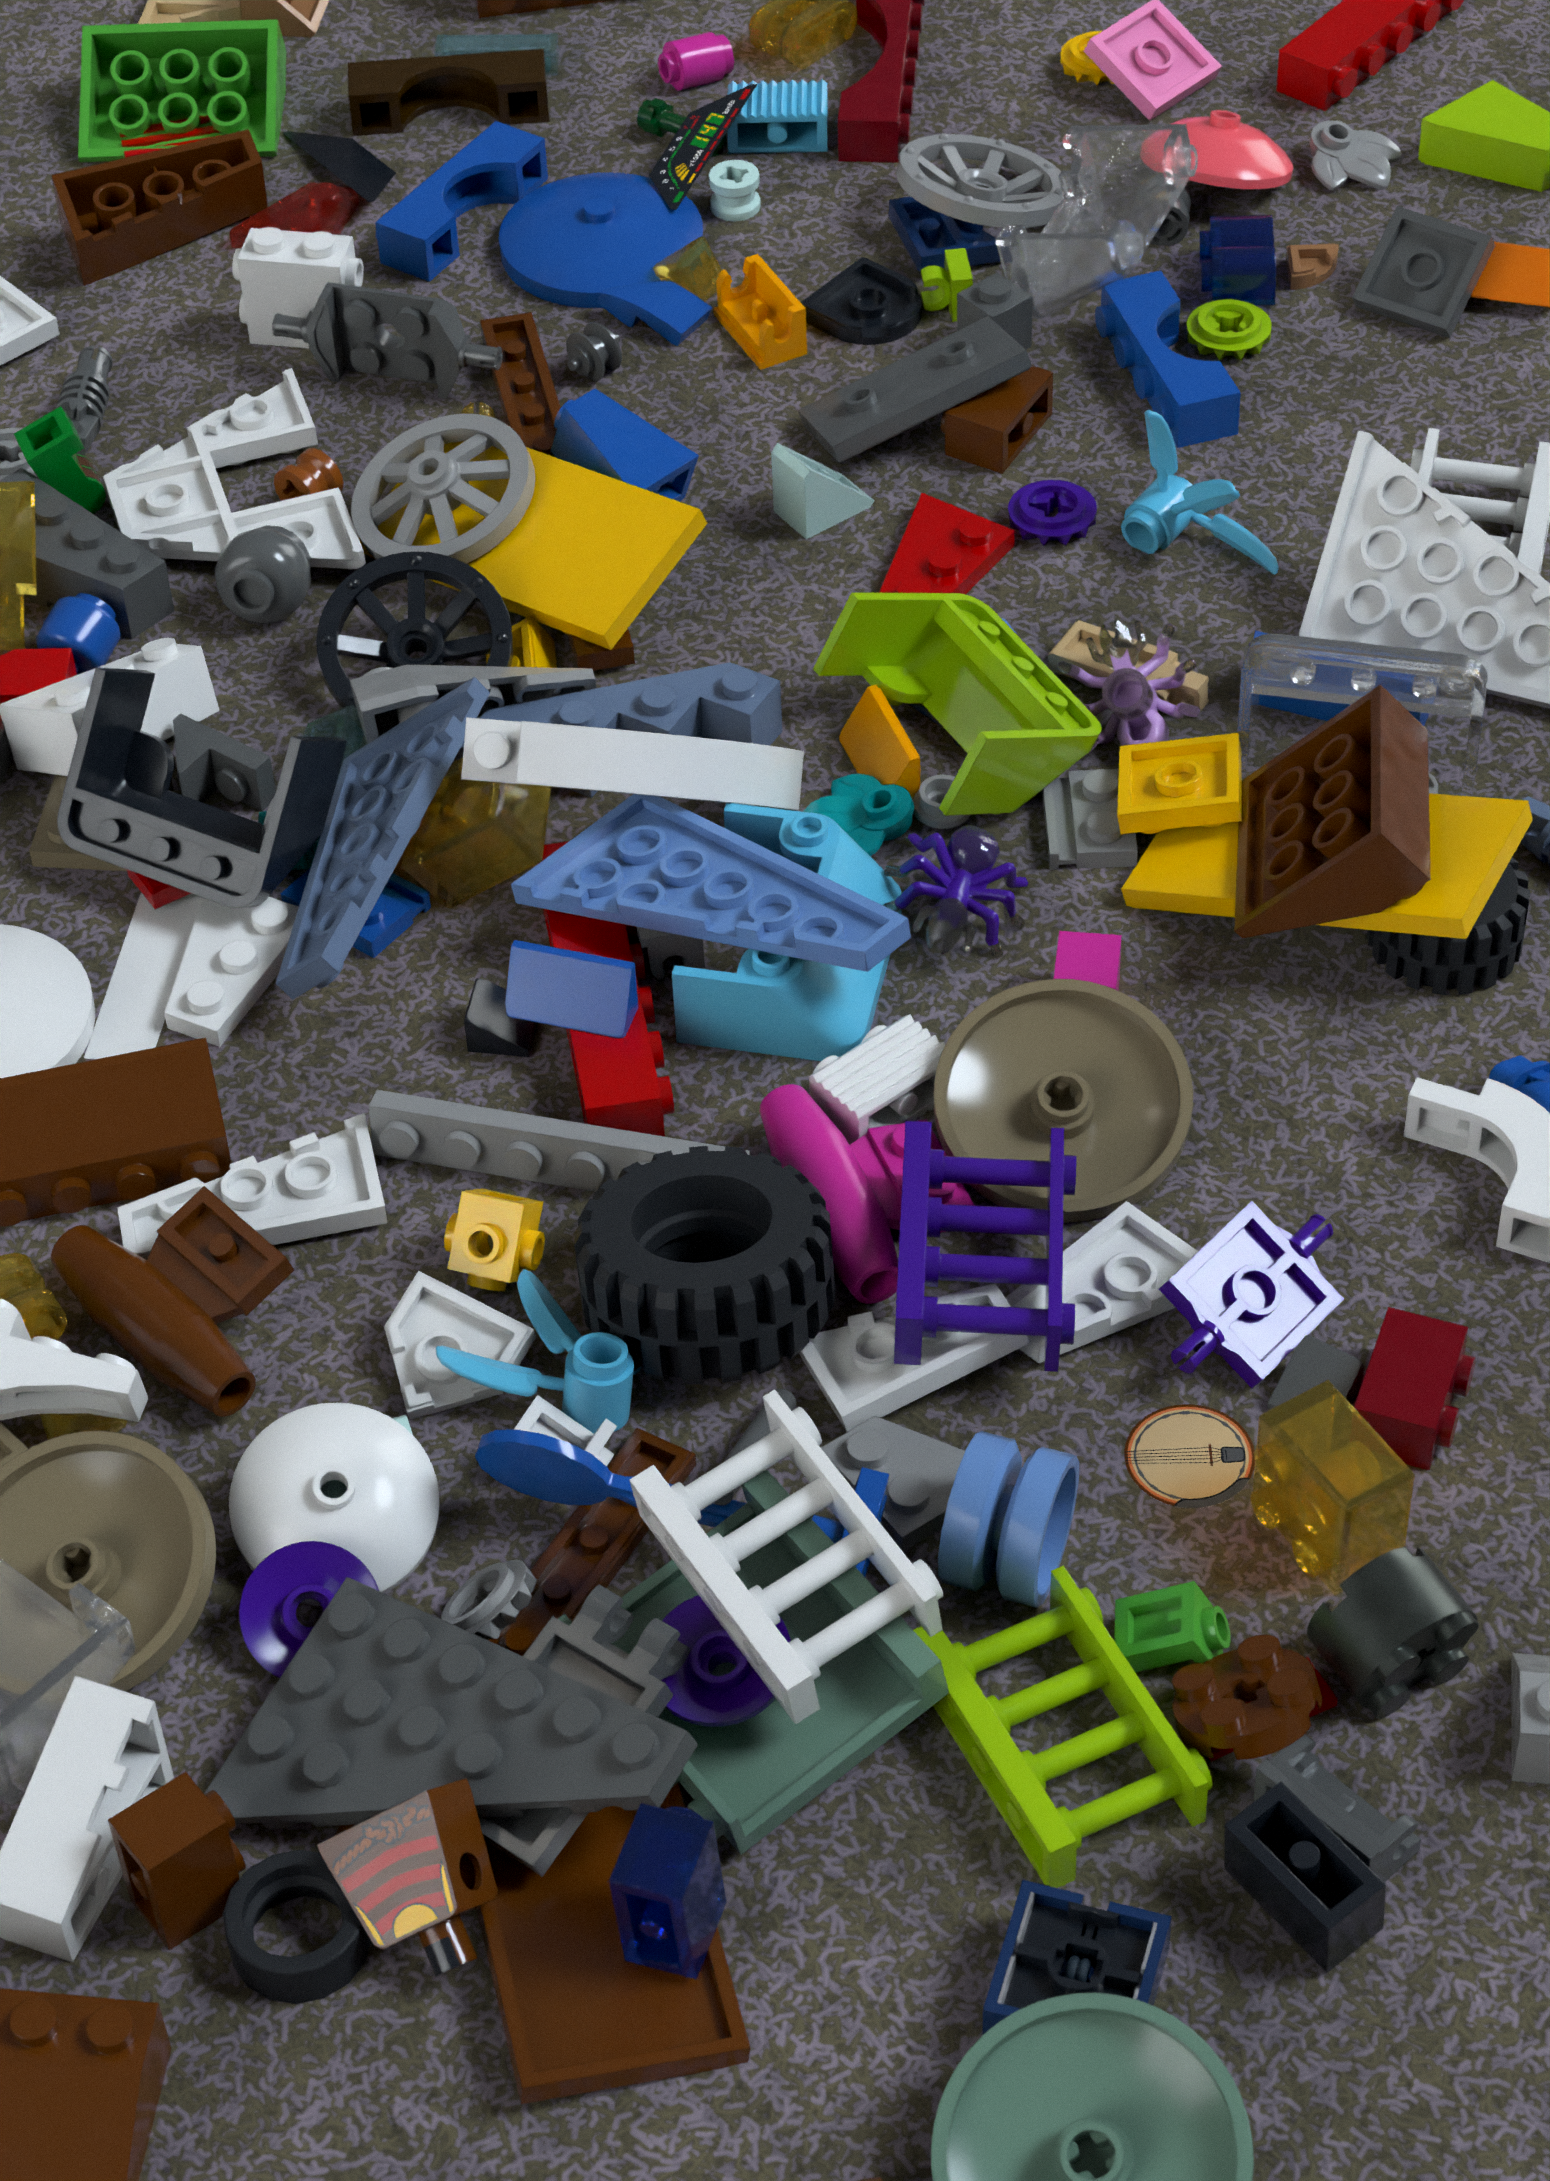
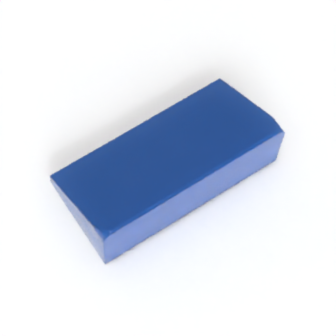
M514 940L510 951L505 1000L506 1015L511 1018L614 1038H624L639 1007L635 963Z

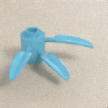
M1151 410L1145 411L1150 462L1153 468L1157 470V478L1125 511V519L1121 524V530L1126 541L1132 547L1152 554L1158 548L1166 549L1193 521L1210 530L1216 538L1245 554L1271 574L1276 575L1279 568L1277 559L1269 548L1255 535L1223 514H1216L1213 519L1203 515V513L1235 501L1240 497L1239 491L1235 489L1231 481L1223 479L1207 480L1192 485L1185 478L1173 475L1178 470L1175 443L1169 426L1162 415Z
M523 1269L519 1274L517 1281L521 1302L534 1329L549 1351L555 1354L562 1353L565 1350L568 1352L565 1361L564 1379L542 1375L536 1369L485 1358L446 1346L436 1347V1356L443 1366L457 1375L483 1386L525 1397L534 1395L538 1387L562 1391V1412L593 1434L605 1419H608L617 1426L614 1432L621 1429L627 1423L630 1415L633 1375L637 1374L642 1368L639 1367L634 1371L633 1358L628 1352L626 1343L619 1337L603 1332H594L581 1336L538 1277L526 1269Z

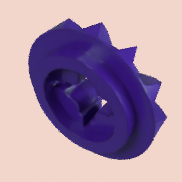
M1062 480L1033 482L1020 488L1011 497L1008 505L1010 527L1020 530L1023 540L1037 537L1043 546L1050 540H1058L1063 545H1067L1070 537L1086 538L1088 528L1096 525L1097 504L1090 492L1077 484ZM1054 507H1058L1057 515L1055 517H1048L1050 512H1053Z

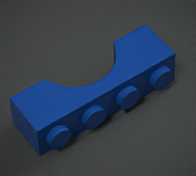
M495 121L375 222L380 263L430 282L460 256L456 226L457 217L468 210L483 205L495 203L516 204L520 199L536 190L548 180L545 138Z
M1162 271L1102 283L1101 306H1097L1095 309L1097 330L1102 338L1108 337L1110 339L1120 368H1128L1138 397L1140 399H1147L1153 412L1162 415L1169 426L1176 447L1180 448L1237 435L1241 392L1221 361L1196 360L1177 354L1168 348L1177 343L1179 339L1180 299Z

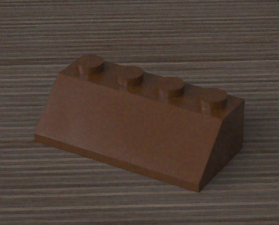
M206 1037L0 1078V1226H13L21 1221L59 1213H76L85 1208L123 1200H138L193 1178H198L203 1183H207L224 1176L230 1170L229 1165L232 1162Z

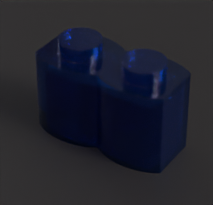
M1272 215L1209 216V230L1199 231L1201 292H1211V301L1234 299L1254 305H1275L1276 253Z

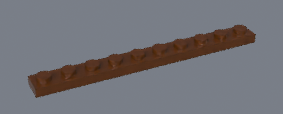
M532 312L480 320L483 344L485 346L502 348L503 359L499 370L491 368V372L507 425L517 432L526 447L555 457L550 450L557 431L554 427L555 417L561 407ZM629 629L625 631L612 650L568 634L577 668H592L595 671L635 664L634 646Z

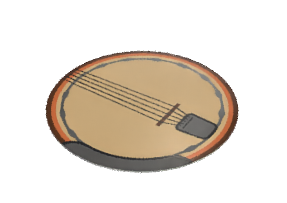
M1173 1405L1150 1413L1132 1429L1124 1450L1125 1464L1135 1484L1152 1498L1162 1503L1182 1508L1210 1507L1229 1500L1246 1486L1255 1468L1254 1446L1245 1429L1227 1414L1201 1405Z

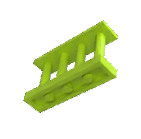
M1064 1565L1051 1571L1050 1610L967 1646H964L959 1641L952 1644L943 1630L930 1638L922 1626L913 1629L941 1660L949 1693L933 1705L1045 1885L1059 1888L1076 1879L1077 1849L1082 1847V1838L1171 1798H1174L1192 1827L1205 1822L1208 1790L1212 1788V1778L1205 1760L1195 1748L1186 1749L1103 1625L1102 1612L1095 1596L1087 1587L1079 1589ZM1063 1635L1067 1636L1084 1662L1000 1700L994 1695L985 1697L976 1683V1673ZM1099 1688L1102 1689L1119 1715L1118 1718L1034 1755L1029 1750L1020 1752L1010 1736V1727ZM1136 1742L1156 1771V1773L1070 1811L1065 1806L1056 1808L1045 1791L1046 1782Z

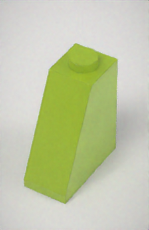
M1491 80L1422 118L1418 160L1427 165L1543 192L1550 188V112L1496 81Z

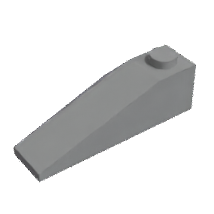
M404 665L396 668H375L365 673L363 677L350 680L366 743L369 744L473 677L490 692L477 718H480L488 709L595 689V676L592 668Z

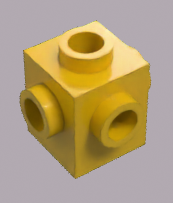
M483 1188L462 1191L458 1213L451 1215L445 1230L444 1248L445 1251L450 1252L447 1269L467 1273L466 1284L493 1291H506L507 1283L518 1281L519 1274L523 1269L535 1271L541 1262L545 1245L544 1233L538 1231L543 1201Z

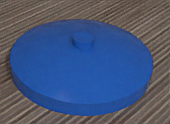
M612 172L582 174L546 184L520 199L509 210L501 224L499 231L500 256L503 267L509 277L528 293L560 305L580 308H603L597 301L600 293L607 288L658 281H672L679 284L687 278L699 263L703 253V223L697 207L687 196L684 197L677 210H671L649 177Z

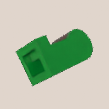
M62 406L14 433L27 463L40 480L92 514L101 509L105 502L106 492L92 462L87 457L76 454L84 449V446L72 421Z

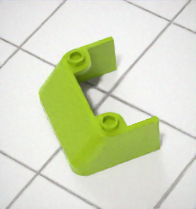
M851 592L813 667V670L819 676H863L871 686L876 684L882 690L890 705L900 706L903 703H921L967 752L963 764L939 806V809L945 816L971 814L999 815L1001 813L1015 812L1088 754L1102 730L1098 719L999 615L984 602L966 594Z

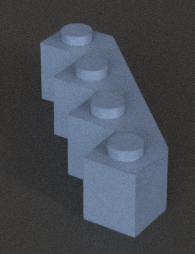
M728 662L488 709L479 719L630 730L770 746L782 732L780 680ZM464 742L456 755L462 796L511 814L535 787L534 785L461 779ZM569 789L590 798H592L597 792L592 790Z

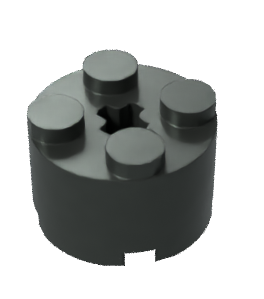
M1401 1547L1382 1554L1351 1574L1339 1585L1347 1597L1333 1612L1323 1602L1313 1614L1307 1627L1309 1640L1360 1705L1368 1708L1377 1719H1383L1399 1710L1409 1700L1411 1692L1408 1688L1428 1677L1435 1685L1443 1684L1455 1677L1469 1661V1657L1462 1649L1478 1630L1479 1623L1473 1610L1423 1549L1417 1547L1414 1557L1407 1547Z

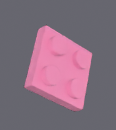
M1151 0L1089 40L1084 50L1089 58L1149 121L1214 80L1222 67L1159 0Z

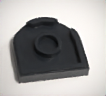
M861 257L801 302L806 308V324L842 341L860 345L884 344L901 339L911 333L918 326L922 318V301L916 284L909 278L865 257Z

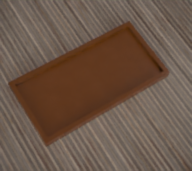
M678 1784L670 1789L659 1809L623 1810L621 1807L609 1806L598 1812H589L543 1877L485 1841L497 1887V1895L494 1901L477 1908V1913L521 2104L712 2071L749 2062L751 2047Z

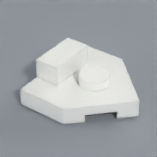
M420 1271L417 1272L384 1326L406 1411L410 1419L434 1414L503 1393V1391L468 1380L443 1366L436 1356L437 1346H446L519 1366L536 1339L533 1328Z

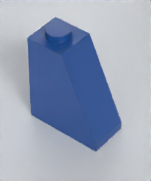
M597 389L591 390L576 400L567 401L560 408L554 421V427L557 431L550 450L556 458L679 502L685 498L699 457L698 454Z

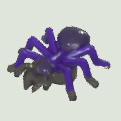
M971 825L960 827L952 834L947 847L943 837L938 832L930 834L925 839H922L916 833L908 834L906 841L918 851L926 852L934 848L941 867L940 869L922 855L913 856L901 866H886L883 874L887 877L904 878L916 869H920L934 883L914 882L897 899L887 902L883 906L897 912L905 909L919 895H927L930 906H923L920 909L912 930L919 932L925 918L929 917L930 922L926 929L927 947L931 949L934 942L941 937V954L947 953L956 945L962 931L966 932L962 950L964 952L970 951L975 938L976 927L968 921V917L973 913L983 918L986 922L985 941L993 958H1001L1003 950L998 941L999 917L995 911L980 904L979 900L1002 902L1005 919L1018 930H1022L1026 922L1016 913L1014 893L1009 890L988 889L986 886L1004 877L1007 887L1026 889L1029 885L1026 877H1016V868L1010 862L993 868L1000 853L998 842L993 834L980 827Z

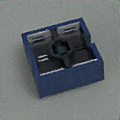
M1022 1880L983 2007L982 2035L999 2021L1017 2010L1056 1996L1074 1993L1114 1994L1137 1999L1154 2006L1169 1952L1172 1916L1112 1901L1109 1902L1106 1911L1083 1905V1894Z

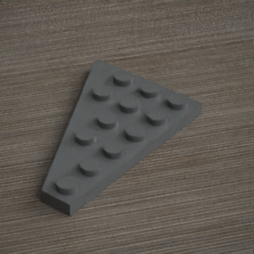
M346 1577L204 1795L211 1790H215L228 1806L236 1824L262 1823L267 1829L290 1828L303 1822L311 1823L315 1827L358 1825L426 1790L467 1778L478 1818L525 1816L526 1809L569 1807L573 1813L598 1812L609 1806L621 1807L623 1810L659 1809L698 1744L688 1731Z

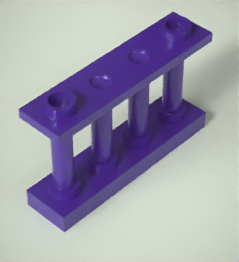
M905 1121L894 1364L921 1365L922 1337L936 1338V1331L1045 1336L1044 1371L1058 1372L1060 1344L1073 1345L1075 1331V1303H1062L1063 1195H1075L1077 1164L1076 1156L1064 1155V1128H1051L1049 1160L1038 1161L944 1156L943 1149H931L932 1122ZM942 1183L1047 1187V1209L942 1204L941 1197H929V1189H942ZM940 1231L1046 1236V1258L941 1254L940 1247L926 1246L927 1237L940 1238ZM938 1281L1046 1286L1045 1309L938 1304V1297L924 1296L925 1287H938Z

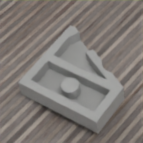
M873 1416L821 1447L853 1489L862 1467L889 1474L885 1491L887 1502L881 1525L902 1552L942 1528L949 1496L957 1470L965 1453L964 1450L877 1416Z

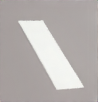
M191 893L158 909H154L144 895L140 894L84 1058L100 1059L156 1047L165 1021L164 1012L203 897Z

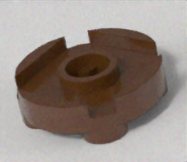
M1267 1634L1249 1637L1241 1642L1236 1650L1215 1656L1204 1663L1184 1666L1174 1674L1172 1679L1175 1691L1172 1710L1181 1739L1189 1749L1195 1748L1201 1756L1214 1758L1211 1747L1218 1749L1233 1748L1236 1760L1263 1757L1293 1744L1310 1729L1312 1725L1309 1713L1315 1705L1320 1710L1323 1701L1317 1677L1311 1663L1295 1651L1282 1649L1279 1639Z

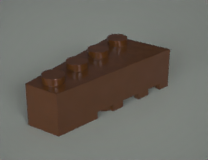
M249 129L51 175L59 220L84 286L129 269L268 208L262 160Z

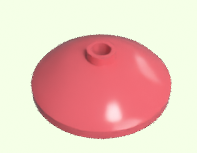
M1213 110L1210 117H1188L1158 128L1144 139L1141 151L1143 158L1161 171L1186 180L1225 188H1275L1287 184L1291 180L1293 164L1288 155L1261 130L1240 122V115L1225 110Z

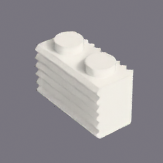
M911 1014L902 1017L888 1027L885 1025L876 1026L866 1034L861 1044L840 1057L836 1055L828 1056L816 1066L813 1074L809 1076V1094L842 1132L849 1145L865 1135L868 1128L915 1121L918 1116L921 1117L927 1110L931 1111L933 1109L936 1069L945 1043H939L936 1035L931 1036L928 1029H923L919 1021L914 1022Z

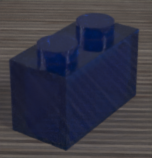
M641 1803L609 1879L625 1961L697 1980L727 1903L714 1822L703 1819L699 1814L687 1808L674 1806L663 1809Z

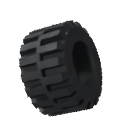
M1512 857L1467 939L1368 930V946L1373 947V958L1377 964H1386L1385 972L1395 980L1404 976L1407 978L1406 986L1416 990H1420L1422 985L1433 987L1432 994L1446 995V989L1457 988L1458 994L1462 995L1473 993V986L1479 984L1483 989L1496 985L1497 976L1506 978L1513 971L1514 962H1519L1522 953L1530 890H1528L1529 881L1525 872L1518 871L1519 863Z

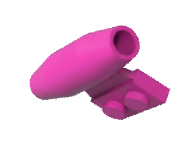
M788 1084L772 1090L764 1097L759 1109L771 1156L779 1160L782 1168L790 1164L801 1172L819 1190L824 1198L826 1210L830 1213L834 1273L856 1300L861 1303L873 1304L891 1297L897 1291L898 1255L890 1228L900 1230L905 1123L868 1128L865 1135L849 1145L842 1132L803 1087ZM927 1119L919 1120L920 1122H928ZM931 1130V1149H943L935 1133ZM942 1183V1189H929V1197H941L942 1204L974 1206L962 1183Z

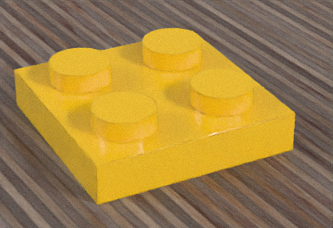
M1239 733L1120 746L1117 804L1120 834L1137 832L1155 834L1165 829L1193 826L1217 827L1225 823L1242 821V768Z

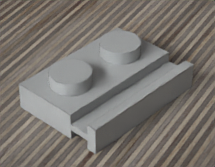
M1119 769L1068 771V778H1056L1042 790L1050 870H1057L1059 865L1076 864L1077 869L1130 867L1137 865L1136 834H1120L1117 817Z

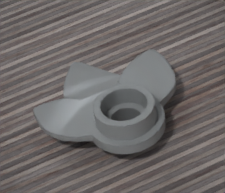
M1328 120L1319 122L1313 127L1309 137L1310 151L1313 157L1312 171L1316 178L1331 191L1341 187L1348 178L1379 190L1387 189L1391 176L1389 163L1399 160L1402 155L1398 146L1384 135L1371 130H1353L1341 121Z

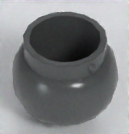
M266 525L240 533L222 549L215 567L217 591L224 605L232 613L250 623L272 624L285 620L303 604L311 585V556L304 542L293 532L281 526Z

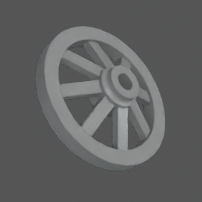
M942 133L915 139L901 150L896 171L900 186L921 204L955 219L991 227L1030 228L1051 223L1065 212L1070 192V185L1066 176L1043 157L1024 148L1006 143L1002 139L995 140L973 135ZM962 158L985 161L984 168L967 169ZM942 159L951 177L929 161ZM1004 166L1022 175L1007 181L1003 176L999 175L1001 167ZM1038 185L1045 191L1022 194Z
M454 414L426 421L405 431L389 442L364 469L352 498L351 515L354 528L367 551L375 559L396 553L418 551L446 555L467 564L501 543L523 518L535 488L534 464L517 432L498 419L479 414ZM464 441L449 452L444 453L445 444ZM491 446L498 448L509 458L504 460L468 462ZM509 479L500 502L468 483V481ZM389 482L403 483L380 500ZM463 503L486 517L474 528L458 536L452 511ZM408 504L393 539H388L378 530V525ZM425 513L434 515L441 543L411 546Z

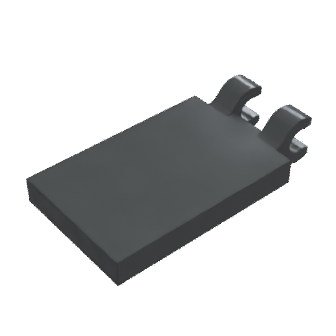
M598 1585L588 1595L580 1612L570 1626L552 1616L523 1655L525 1658L658 1717L673 1697L666 1683L661 1680L676 1673L686 1661L691 1650L688 1646L677 1640L681 1635L678 1630L657 1618H654L646 1626L630 1654L611 1644L619 1640L626 1633L634 1616L621 1607L624 1602L622 1597ZM569 1807L526 1809L525 1816L479 1818L484 1841L543 1877L589 1812L573 1813Z

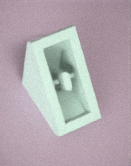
M779 443L771 451L774 512L804 538L808 539L870 508L874 503L870 496L843 474Z

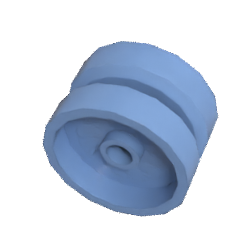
M983 1431L976 1433L965 1450L946 1508L938 1553V1576L941 1582L977 1591L991 1580L996 1571V1582L1003 1599L1035 1608L1041 1606L1050 1592L1051 1571L1059 1568L1070 1532L1079 1484V1461L1077 1455L1041 1447L1027 1458L1022 1467V1457L1016 1440Z

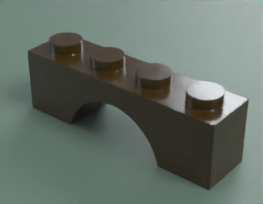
M544 49L348 63V98L353 136L403 133L407 125L416 117L445 107H468L481 110L491 115L496 121L506 125L550 122Z

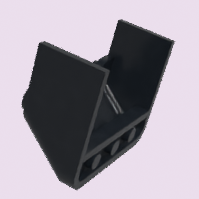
M95 668L57 816V826L63 841L76 851L227 907L250 908L262 904L321 836L347 740L338 737L291 736L275 796L268 806L264 824L169 791L174 770L172 752L161 738L141 731L155 673L147 670Z

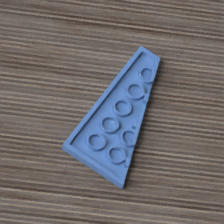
M631 795L511 884L515 903L866 972L911 938L907 917L658 796Z

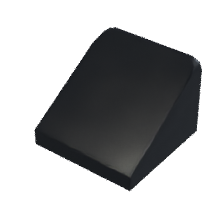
M476 978L464 1019L468 1052L529 1057L538 1023L507 1016L505 1006L507 989L488 980Z

